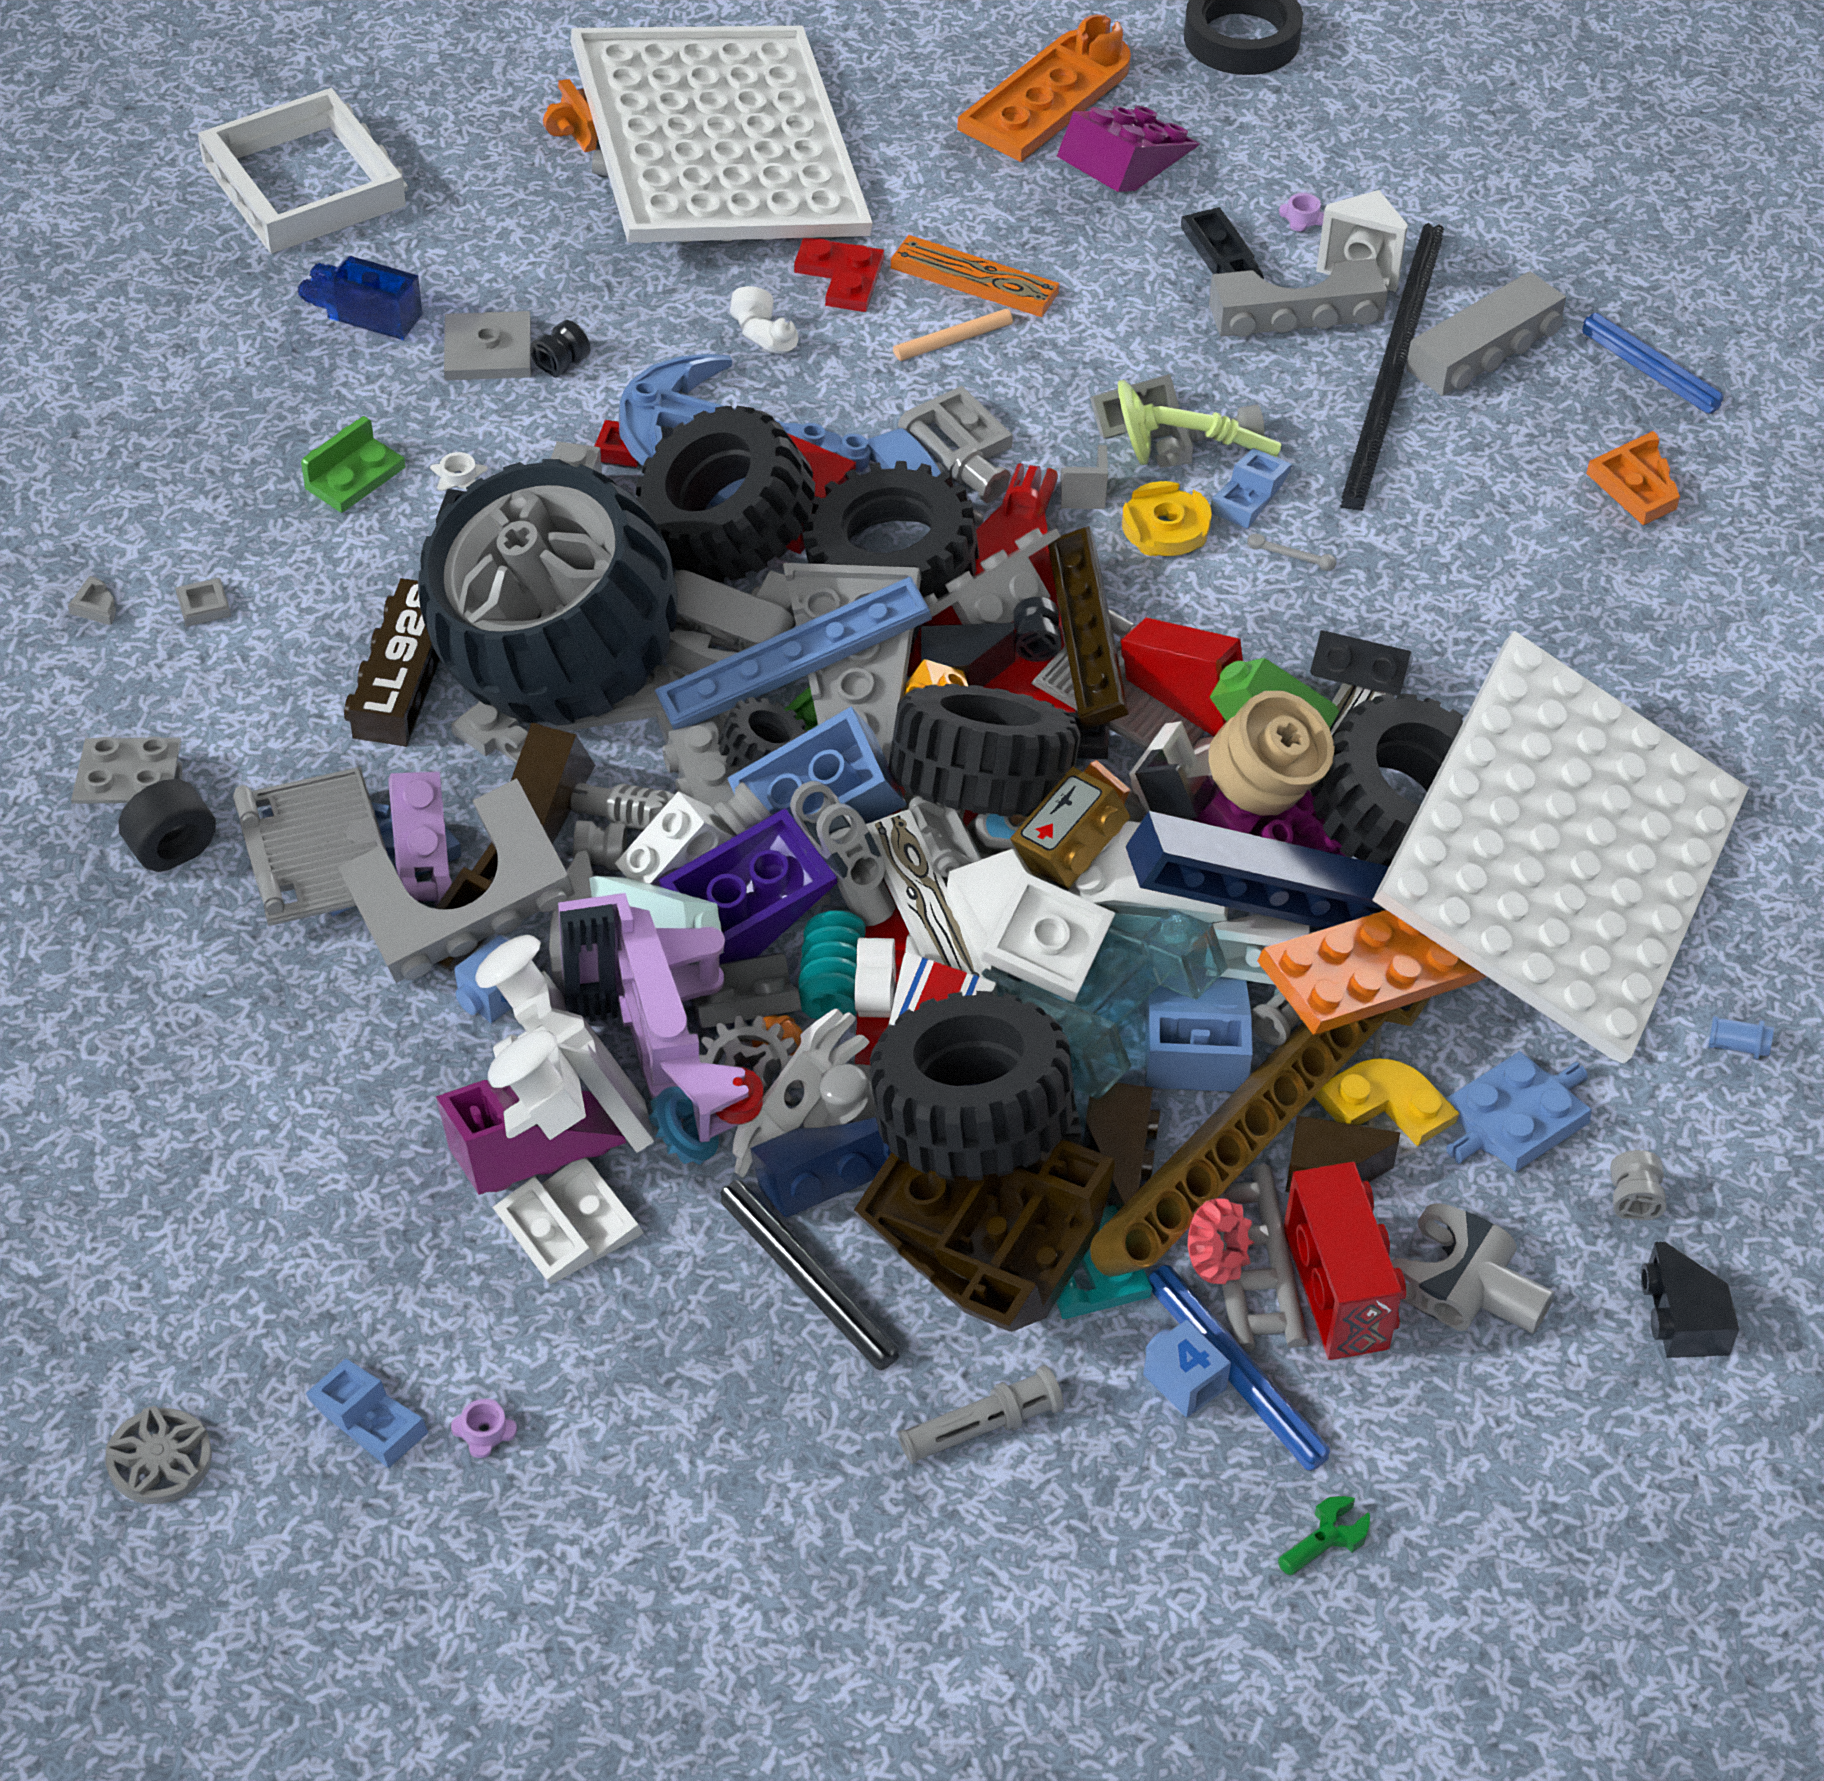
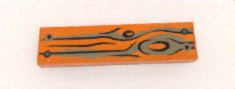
M909 234L891 257V269L1039 317H1043L1059 294L1060 283Z

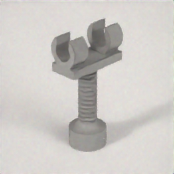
M1257 404L1240 407L1238 415L1230 418V420H1237L1240 427L1264 436L1263 415ZM1159 424V429L1151 431V438L1172 435V437L1160 440L1155 445L1159 453L1155 458L1160 468L1177 466L1182 463H1192V443L1194 441L1211 439L1205 436V431Z

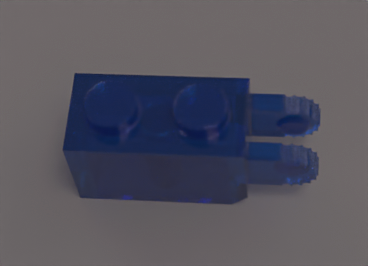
M354 256L345 258L338 267L329 264L325 265L324 263L321 264L320 262L316 263L310 270L309 276H311V279H303L297 287V292L301 299L327 310V318L400 340L405 339L423 315L418 275Z

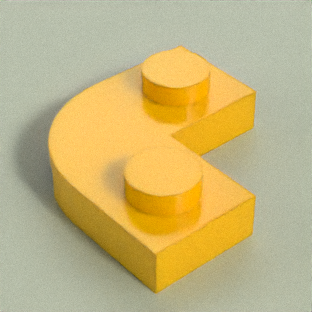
M1369 1059L1357 1063L1332 1077L1314 1096L1334 1120L1340 1123L1361 1125L1385 1112L1417 1147L1455 1124L1460 1114L1419 1071L1405 1063L1391 1059Z

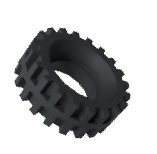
M896 461L895 468L881 469L880 462L870 464L871 472L861 475L855 469L846 472V482L841 485L830 481L824 486L826 497L814 496V500L810 501L813 504L812 514H810L808 521L803 520L804 532H802L808 564L919 568L921 576L919 592L923 598L934 593L937 599L949 592L945 584L967 571L974 577L977 571L975 559H979V548L972 501H967L966 489L962 484L953 487L952 476L947 472L943 471L937 477L932 476L931 465L921 463L917 470L907 469L906 461ZM890 521L919 522L931 528L917 543L906 549L888 553L868 552L853 546L849 542L853 535L864 529Z

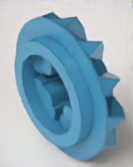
M680 1087L665 1088L650 1102L653 1112L649 1116V1120L658 1129L655 1137L663 1139L666 1143L668 1154L677 1153L683 1164L693 1161L700 1165L716 1153L719 1135L710 1138L707 1142L700 1143L692 1101Z

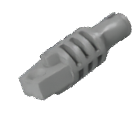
M578 783L575 790L578 793H584V795L572 793L571 807L578 814L585 813L607 817L611 823L627 824V828L644 831L676 794L665 790H654L653 788H643L629 784H619L611 789Z

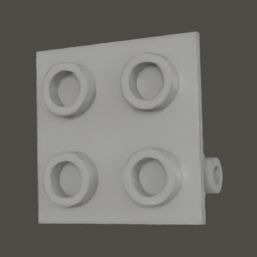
M85 738L71 799L72 804L128 803L134 795L151 784L168 779L182 780V763L177 762L181 738Z

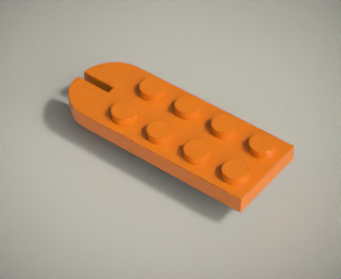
M1096 14L1084 18L1077 29L1061 35L958 116L957 130L1022 162L1068 125L1073 111H1085L1128 75L1131 53L1128 45L1123 41L1124 30L1120 22H1115L1112 26V32H1110L1111 19L1106 15Z
M1388 910L1264 947L1257 960L1313 1035L1481 981L1487 977Z

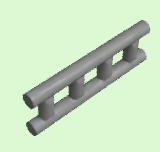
M1261 1164L1253 1167L1251 1170L1253 1182L1230 1184L1218 1197L1220 1199H1229V1202L1236 1204L1258 1203L1262 1225H1251L1248 1231V1238L1255 1242L1250 1246H1267L1271 1268L1241 1270L1240 1279L1230 1280L1226 1284H1222L1231 1334L1245 1351L1255 1350L1253 1336L1285 1333L1288 1348L1304 1347L1308 1345V1338L1272 1170L1269 1165ZM1217 1232L1221 1236L1220 1239L1224 1242L1223 1251H1226L1227 1244L1223 1240L1225 1232ZM1276 1289L1280 1312L1249 1315L1244 1291Z

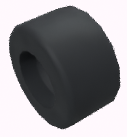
M168 779L151 784L134 795L123 808L118 820L119 834L141 865L148 870L163 872L199 856L207 848L216 832V818L189 782L180 779Z

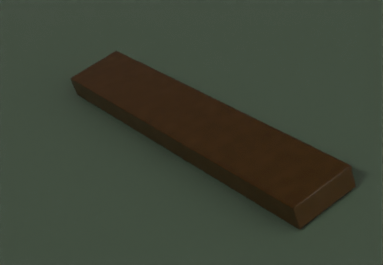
M1090 526L1061 535V537L1048 544L1077 711L1084 730L1129 715L1095 537Z

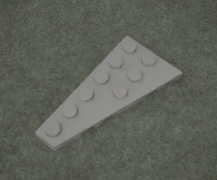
M782 563L796 626L910 576L918 590L920 588L919 568ZM914 628L807 675L818 725L852 706L873 730L888 764L897 706L904 697Z

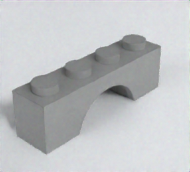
M1376 259L1335 262L1331 274L1323 282L1311 287L1297 289L1273 285L1262 279L1253 270L1212 274L1209 305L1220 337L1231 335L1245 337L1251 333L1271 331L1285 333L1292 329L1311 327L1326 329L1333 325L1350 323L1366 325L1374 321H1380L1384 319L1388 290Z

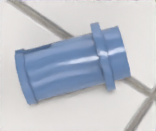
M1713 1016L1708 1048L1714 1047L1754 1054L1753 1059L1756 1060L1759 1059V1055L1769 1057L1774 1027L1765 1026V1020H1759V1024H1752Z

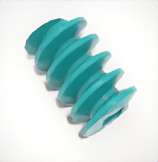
M826 911L809 919L804 927L798 991L801 1011L810 1018L820 1019L834 1009H838L843 1015L849 1012L855 1016L857 1013L855 1009L858 938H864L866 935V924L853 913Z

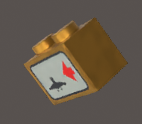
M1072 767L1011 836L1010 840L1029 868L1069 889L1078 877L1089 868L1091 862L1110 840L1120 832L1131 816L1113 787Z

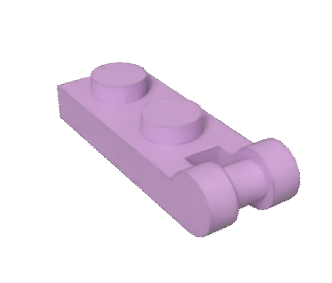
M440 771L391 773L388 780L397 874L411 897L418 902L434 901L435 906H437L452 884L448 867ZM431 871L432 882H417L415 872Z

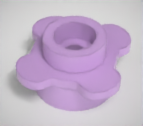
M1295 194L1289 198L1288 204H1283L1279 208V215L1285 217L1290 222V228L1294 231L1301 232L1306 227L1323 225L1324 213L1320 212V200L1312 194Z
M480 1399L471 1402L464 1408L462 1414L455 1417L451 1423L453 1435L462 1437L469 1445L470 1454L476 1458L489 1456L493 1447L502 1441H511L517 1434L516 1423L511 1419L505 1418L502 1407L493 1399ZM482 1425L489 1426L487 1431L479 1430Z

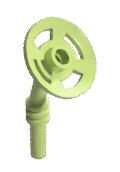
M1124 379L1118 381V393L1124 421L1132 447L1141 465L1148 464L1151 452V431L1159 429V424L1205 431L1206 437H1213L1214 440L1222 441L1226 445L1233 442L1250 450L1255 448L1274 457H1277L1280 452V442L1240 427L1237 420H1230L1229 417L1221 416L1217 412L1208 415L1164 406L1154 407L1153 403L1143 405L1138 394Z

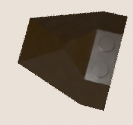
M1060 1140L1048 1154L1041 1152V1157L1036 1163L1027 1168L1023 1165L1017 1166L1012 1174L998 1177L997 1173L983 1175V1180L969 1181L967 1176H955L954 1180L940 1178L935 1171L930 1170L928 1174L920 1172L910 1166L909 1161L904 1163L891 1152L854 1208V1212L862 1222L964 1313L1013 1332L1047 1318L1089 1250L1093 1238L1099 1232L1116 1164L1114 1158L1075 1143Z

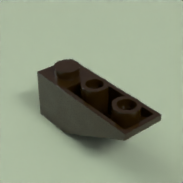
M1092 1079L1085 1120L1083 1147L1114 1158L1116 1165L1107 1202L1109 1206L1115 1205L1117 1211H1119L1138 1192L1140 1181H1148L1152 1176L1155 1150L1145 1149L1146 1139L1157 1140L1161 1109L1151 1108L1153 1087Z

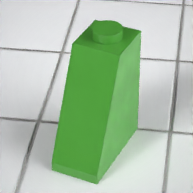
M1266 658L1231 663L1221 672L1220 680L1210 695V699L1226 722L1234 717L1250 698L1264 691H1285L1301 697L1318 710L1329 728L1339 713V709L1334 703Z

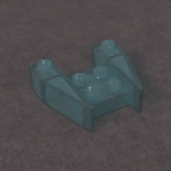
M1097 904L1115 912V916L1075 1002L1069 1001L1023 979L1018 982L987 968L981 974L983 978L996 982L998 997H1002L1006 993L1018 996L1023 1004L1030 1001L1041 1007L1046 1014L1051 1015L1059 1023L1070 1045L1074 1089L1100 1099L1131 1067L1117 1027L1159 985L1197 1000L1228 969L1213 924L1172 909Z

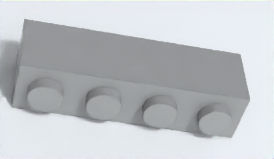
M1529 271L1410 341L1406 370L1441 396L1455 388L1462 390L1477 375L1484 371L1492 372L1496 370L1507 357L1514 353L1523 354L1534 341L1544 335L1551 337L1557 333L1564 320L1563 311L1566 296Z

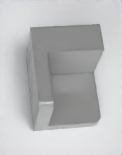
M1098 445L1096 467L1061 468V508L1105 509L1108 479L1107 445Z

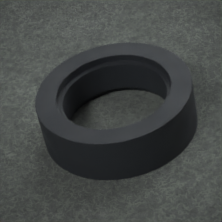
M1189 0L1186 7L1184 28L1185 45L1198 61L1218 71L1238 75H1256L1271 72L1288 64L1298 53L1303 24L1302 8L1297 0ZM1248 14L1267 20L1277 28L1278 32L1260 39H1237L1216 32L1208 24L1224 15Z

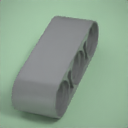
M678 570L675 572L678 593V612L675 629L712 635V643L738 653L792 629L795 624L794 617L787 610L774 603L689 571Z

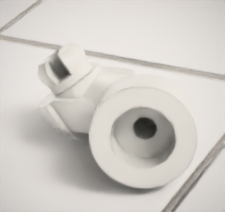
M753 286L736 289L732 293L730 313L733 318L739 321L740 328L743 330L742 334L746 338L763 347L762 351L767 353L785 354L797 346L798 332L792 321L789 323L785 322V318H779L775 322L769 321L772 317L774 299L768 291Z

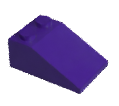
M786 808L659 879V884L662 888L717 904L721 932L725 938L724 953L719 955V964L759 956L838 883L836 875Z

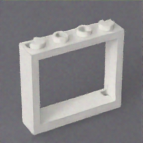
M332 88L198 133L203 164L271 254L406 206L404 192L408 191V185L403 180L402 169L400 167L395 168L384 146H378L375 143L367 125L359 123L354 116L350 104H344ZM330 127L372 182L278 214L237 159Z

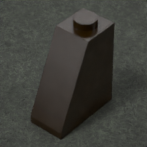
M531 723L510 781L517 778L553 845L572 810V793L580 794L575 790L578 783H586L596 765L576 734Z

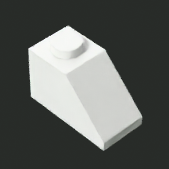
M1260 914L1210 924L1202 974L1275 985L1257 962L1263 948L1309 934L1310 925H1303Z

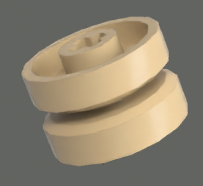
M1264 691L1250 698L1236 715L1230 718L1217 732L1210 743L1208 762L1214 781L1223 794L1243 810L1257 815H1278L1292 808L1305 795L1307 790L1313 788L1326 775L1333 764L1335 746H1333L1334 742L1329 726L1318 710L1308 702L1285 691Z

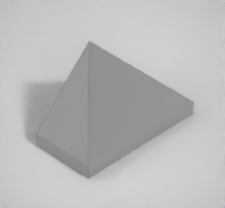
M1170 374L1130 385L1138 394L1143 405L1153 403L1154 407L1176 405L1177 409H1180ZM1118 388L1090 397L1099 433L1103 439L1128 432L1122 413Z

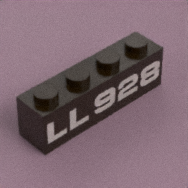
M400 578L394 596L388 595L386 598L383 612L384 621L381 628L376 627L373 631L368 661L362 660L359 666L358 686L355 694L350 693L347 696L344 707V719L350 722L353 739L407 747L440 658L432 645L422 618L418 581Z

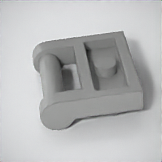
M963 386L906 411L898 422V427L905 429L913 435L943 465L945 472L951 476L955 462L969 448L974 447L982 451L985 460L1012 448L1013 434ZM934 422L960 448L952 451L927 425Z

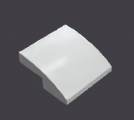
M586 1157L569 1163L542 1184L533 1176L492 1207L549 1284L563 1279L644 1233Z

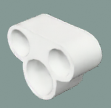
M858 938L855 976L856 1012H858L859 1017L890 1018L896 993L895 940L890 938Z

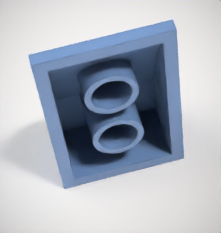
M852 706L728 777L734 795L735 787L743 782L772 815L786 808L794 820L795 818L790 807L791 798L796 789L809 781H819L828 786L837 796L840 803L851 806L859 813L865 824L883 819L907 805L899 786L895 783L890 773L888 762L873 730ZM814 792L806 797L802 807L804 814H813L821 808L824 802L823 793Z

